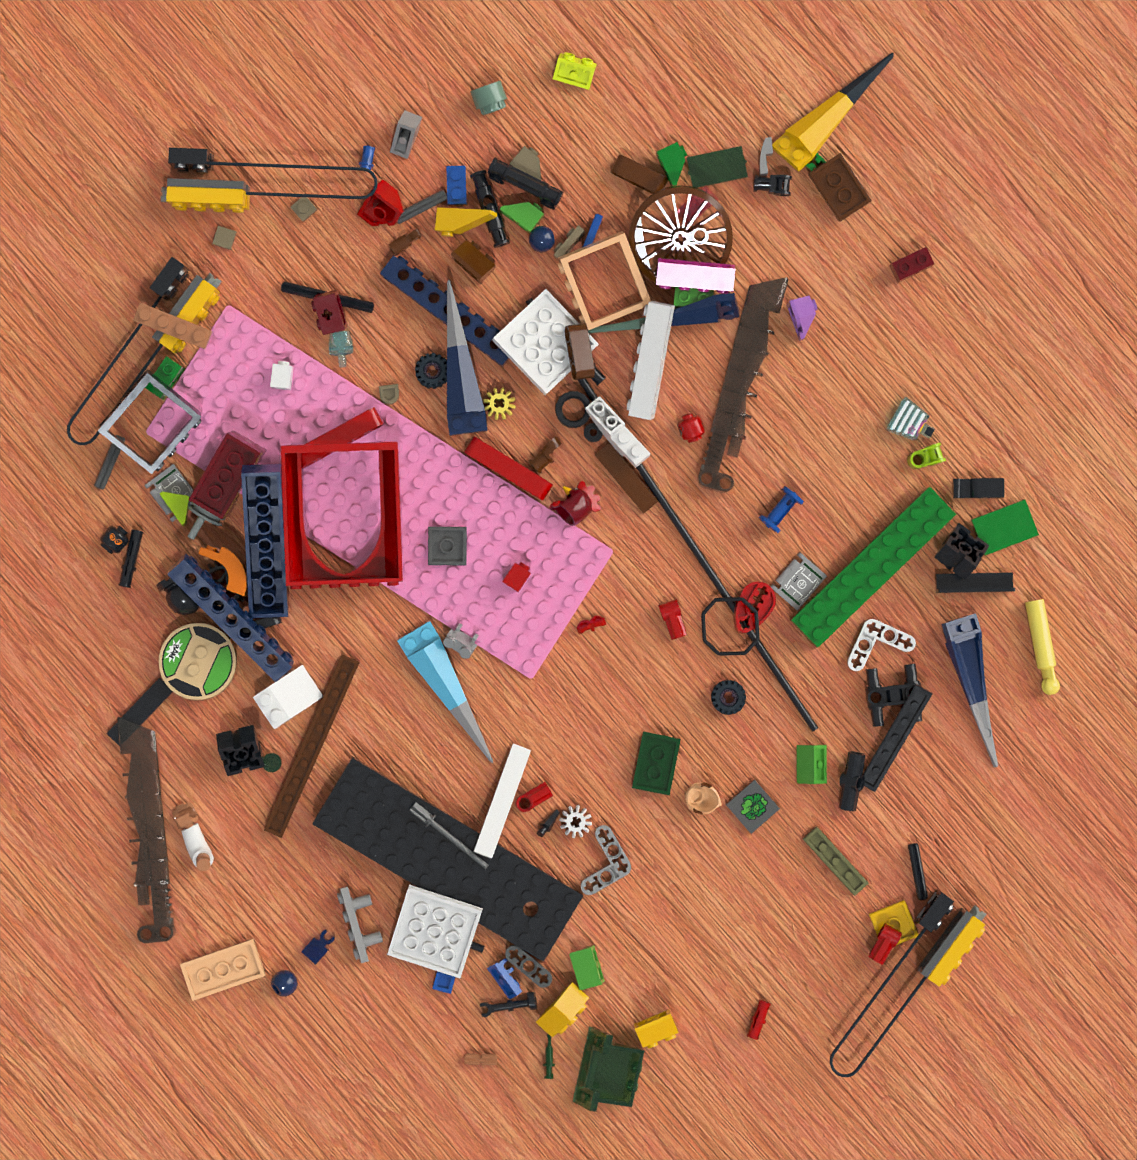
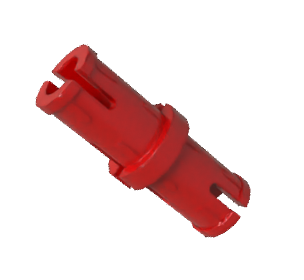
M759 999L756 1012L751 1017L752 1023L747 1037L755 1040L759 1039L763 1024H766L765 1018L771 1003Z

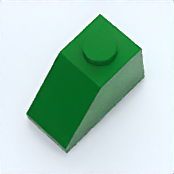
M678 142L656 152V156L671 186H677L685 163V156H687L683 145L679 146Z

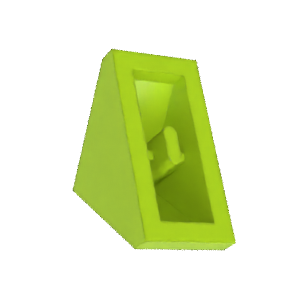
M162 491L160 495L181 525H186L190 496Z

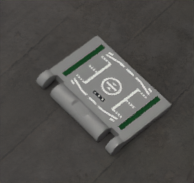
M174 464L144 485L148 489L154 484L156 488L150 491V494L166 515H169L172 511L161 497L160 493L162 491L191 496L194 491ZM175 515L170 518L171 522L177 519Z
M800 552L797 556L803 561L799 563L793 559L775 580L781 587L778 589L773 584L770 586L797 611L827 577L825 573Z

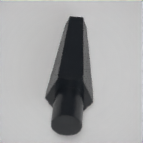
M554 810L540 823V828L537 831L538 836L543 837L546 832H550L560 813L559 810Z

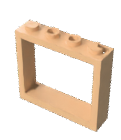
M623 231L558 257L560 260L557 263L561 274L565 273L567 278L564 281L568 292L572 291L574 298L571 299L575 309L579 308L581 316H578L581 324H586L588 330L642 309L651 302ZM618 242L641 301L591 321L568 262Z

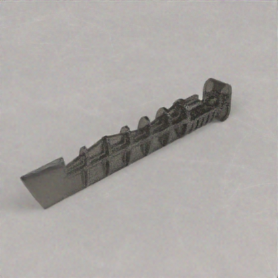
M787 277L749 286L710 430L712 437H708L711 441L706 445L709 447L708 450H705L707 456L703 457L705 463L701 464L697 477L698 485L702 488L719 493H728L734 486L733 478L727 474L719 473V468L728 437H731L727 455L738 458L742 440H746L745 418H752L751 415L746 414V396L757 398V395L748 392V389L755 376L763 377V374L758 372L765 357L769 354L767 352L768 334L774 335V331L768 330L769 312L780 313L788 283ZM704 474L710 475L711 483H703L701 476ZM720 480H728L730 487L723 489L720 486Z
M118 717L120 753H131L129 773H123V776H129L125 798H127L133 816L127 817V820H134L139 838L130 839L129 842H140L138 861L131 862V865L137 864L136 879L133 885L137 887L138 906L150 904L148 886H151L154 924L142 926L137 932V937L142 943L168 941L176 934V928L174 926V918L170 915L173 911L170 910L172 903H169L171 896L168 894L171 889H168L170 878L155 731ZM163 927L170 929V936L165 937L162 934L161 930ZM143 929L151 931V938L147 939L143 936Z

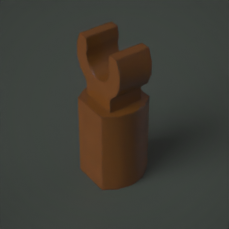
M415 229L407 236L404 234L393 241L389 246L396 256L422 236Z

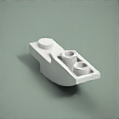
M600 396L585 408L606 439L635 468L650 456V452L625 427V423Z

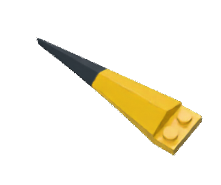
M894 53L885 57L785 130V133L772 144L773 150L799 172L815 157L844 116L893 59Z

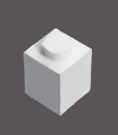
M278 361V364H273L271 388L291 390L294 367L289 366V362Z

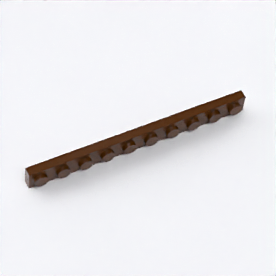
M342 654L264 831L280 838L283 837L360 664L359 661Z

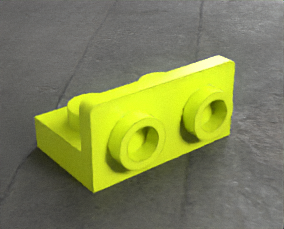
M569 52L560 53L553 80L589 90L597 64L593 63V60L589 58H576L574 54Z

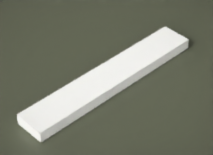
M512 744L473 852L488 858L493 857L531 750Z

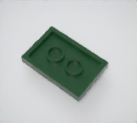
M643 731L632 788L670 796L681 739Z

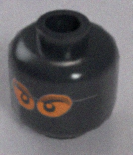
M109 526L100 537L102 542L100 545L110 554H113V552L118 554L129 542L126 536L128 532L121 526L117 528Z

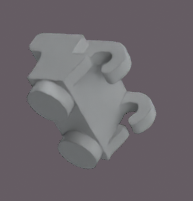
M459 623L456 630L451 629L443 644L445 647L457 651L462 658L469 659L477 647L475 641L479 635L475 634L471 638L460 631L463 625Z

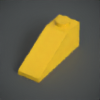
M437 207L435 231L440 232L441 236L453 237V234H462L496 218L497 213L491 210Z

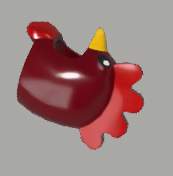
M580 481L576 488L571 489L563 486L567 499L565 501H554L549 507L550 510H556L558 515L567 524L575 526L582 522L591 511L598 512L601 510L600 505L597 504L600 501V496L593 494L595 491L594 486L586 487L585 482Z

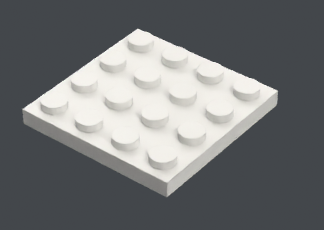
M545 289L504 327L492 341L546 395L571 371L565 339V326L578 325L579 323ZM589 334L590 346L592 351L599 344Z
M409 885L387 955L461 978L483 908Z

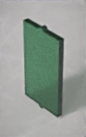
M742 146L686 158L689 168L688 175H690L692 187L695 188L748 177L746 169L747 160H744Z

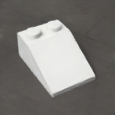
M301 665L255 695L253 699L272 727L277 729L323 698V694L304 666Z

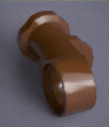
M555 436L543 447L541 453L534 460H529L528 462L541 474V470L554 462L549 454L562 443Z

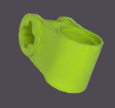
M936 443L911 453L907 459L909 467L920 469L946 461L940 449L941 443ZM914 455L921 457L922 462L920 465H916L913 462Z

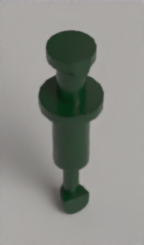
M547 1034L548 1046L545 1050V1063H543V1066H546V1076H544V1079H553L552 1066H555V1064H553L552 1037Z

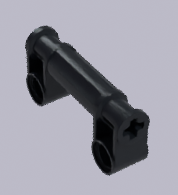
M496 157L493 159L487 172L491 180L502 185L506 181L540 198V203L552 210L556 209L564 191L550 186L548 183L512 165H508Z

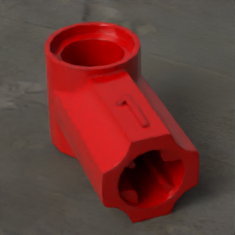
M677 599L658 605L671 640L686 636L687 633L681 618L682 614Z
M543 782L519 796L515 801V805L519 811L528 812L551 798L553 794L546 782ZM522 798H527L530 802L529 807L526 809H522L519 806V801Z
M885 923L879 931L877 941L868 957L883 965L892 948L899 942L902 932Z

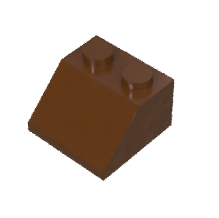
M466 240L451 253V257L479 284H482L496 268L495 260L489 254L484 255L479 251L481 247L474 241L470 243Z

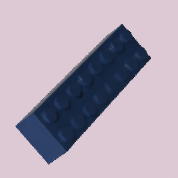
M281 464L242 465L241 479L249 613L253 618L288 617L289 604L285 574Z

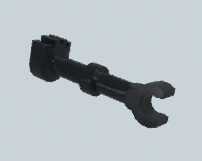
M535 991L528 992L527 999L507 1000L505 1003L498 1004L482 1002L480 1007L486 1006L488 1012L481 1015L482 1017H488L493 1012L504 1010L510 1012L516 1008L523 1007L535 1010L537 1009Z

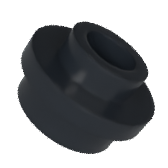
M595 423L588 424L584 429V436L589 442H597L603 436ZM595 429L597 435L591 436L590 430Z

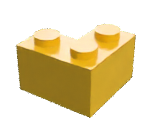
M572 982L542 1013L536 1023L552 1038L557 1033L561 1035L568 1028V1025L571 1026L578 1017L575 1015L577 1013L581 1014L587 1007L585 1003L589 997Z

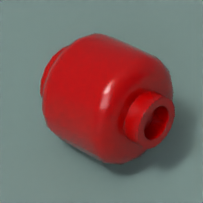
M692 413L681 416L682 420L677 424L681 438L687 440L688 443L702 439L705 429L701 418L693 416Z

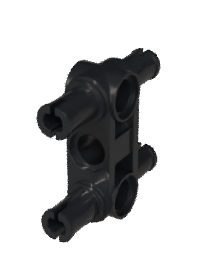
M916 664L904 665L906 676L904 684L884 687L879 685L878 669H866L868 682L866 701L869 710H871L873 727L884 726L882 710L884 706L904 704L909 696V690L915 684L921 686V682L917 680ZM873 692H877L880 695V700L877 703H873L870 699ZM922 713L917 722L922 721Z

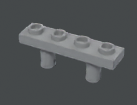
M347 886L339 888L340 893H337L339 904H343L345 909L342 915L344 922L349 923L350 930L347 932L350 942L354 941L355 949H353L355 960L359 959L360 963L368 962L367 947L383 942L380 931L363 936L355 912L357 909L372 905L371 897L368 894L353 899Z

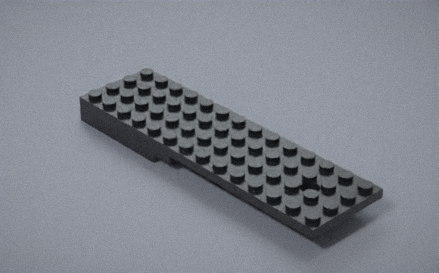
M352 756L312 824L421 889L483 908L479 924L544 962L583 895L498 844L492 858L475 853L489 865L484 869L433 826L425 827L421 820L409 812L410 807L417 802L430 814H435L434 821L472 852L480 833ZM527 902L537 904L538 911L535 915L528 916L523 912V907Z

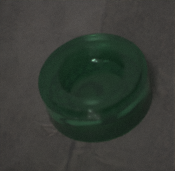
M276 753L267 754L264 757L265 767L263 768L268 772L278 771L282 766L281 757Z

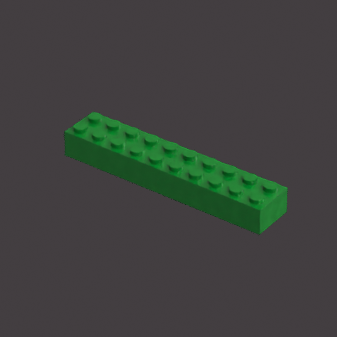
M931 487L926 488L795 614L790 621L818 648L936 535L956 513Z

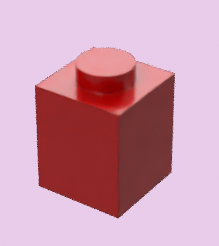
M522 562L519 565L514 563L502 582L519 593L531 575L528 571L530 567Z

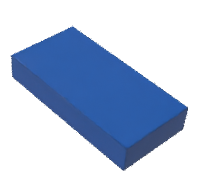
M595 214L583 247L594 242L603 216Z

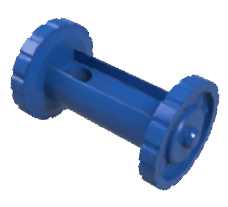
M786 486L782 488L785 495L767 517L759 516V519L766 524V527L776 533L781 531L777 525L795 503L800 505L804 503L797 493L791 491Z

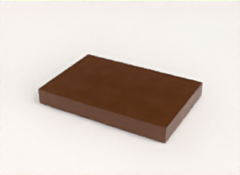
M841 153L808 174L839 222L872 201Z

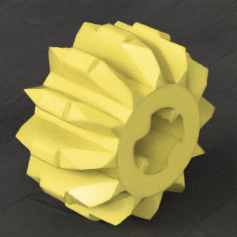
M494 388L493 392L495 395L488 392L487 396L491 399L483 400L484 403L490 404L485 406L484 409H492L488 413L489 417L496 413L495 420H498L499 414L505 420V412L510 416L512 415L508 408L515 409L516 407L513 404H509L514 402L515 398L508 399L511 392L508 391L504 395V388L500 389L499 394L497 389ZM496 400H498V401L504 400V402H503L504 407L501 408V407L499 406L498 408H496V407H495L496 403H494V402H495Z

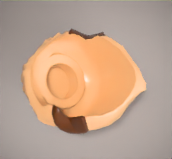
M705 782L694 783L685 791L684 796L687 806L694 813L700 815L710 814L722 805L717 790L711 784Z

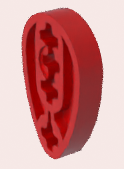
M752 582L741 590L738 597L744 598L753 605L755 603L753 597H757L760 593L758 589H765L766 595L760 597L762 603H758L755 606L758 612L759 625H761L775 608L776 595L768 584ZM736 601L734 627L738 633L745 634L755 629L754 612L751 613L750 609L742 601ZM746 620L748 628L741 629L739 622Z

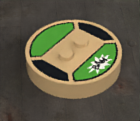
M192 623L176 629L167 637L160 650L159 670L165 684L175 694L188 700L202 701L216 697L229 686L236 672L237 658L231 641L222 631L208 624Z

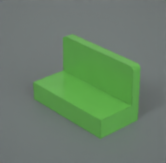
M797 745L798 784H827V745Z
M594 945L569 954L580 990L599 986L605 982Z

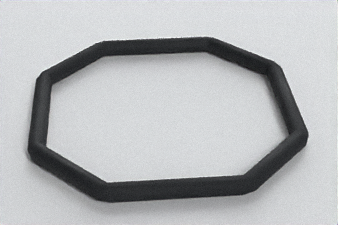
M715 598L702 611L703 642L717 655H746L759 641L758 612L744 598ZM742 601L754 612L756 639L745 651L719 652L706 640L705 614L716 602Z

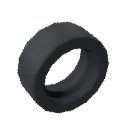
M570 391L564 393L558 399L555 413L562 425L568 428H578L583 426L590 418L586 410L583 417L579 420L570 421L563 415L562 406L571 398L580 400L585 408L590 404V401L584 394L578 391Z

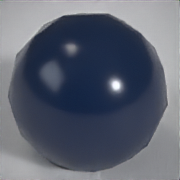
M546 226L535 227L529 235L530 246L540 253L549 251L555 243L552 230Z
M289 970L278 971L271 979V987L279 996L287 997L292 995L298 986L295 974Z

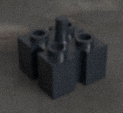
M958 523L948 534L934 558L944 564L947 569L951 570L954 568L953 572L966 580L980 563L989 545L979 537L973 538L970 535L971 531Z
M254 725L238 728L239 730H236L234 733L230 730L216 734L218 752L221 760H223L227 776L242 773V769L249 768L251 771L265 767L263 750L258 741Z

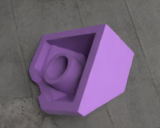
M810 296L791 300L786 305L799 341L805 338L816 315L815 311L818 310L815 300H811Z

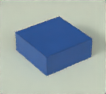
M437 971L432 989L451 994L455 977Z

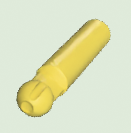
M1044 599L1025 602L1037 669L1041 670L1043 678L1041 688L1045 694L1053 695L1059 691L1060 683L1056 679L1054 672L1056 660Z

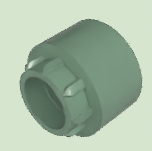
M501 80L470 91L476 110L480 109L482 115L506 107L504 100L507 97Z

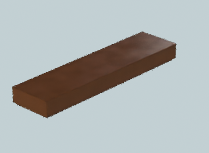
M610 443L595 454L597 459L643 514L658 502Z

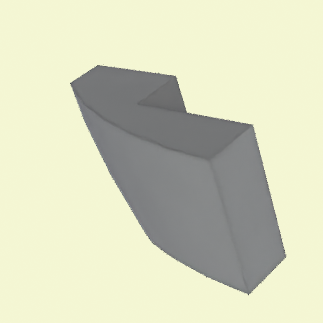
M771 137L765 138L761 149L759 177L768 175L766 156L773 155Z

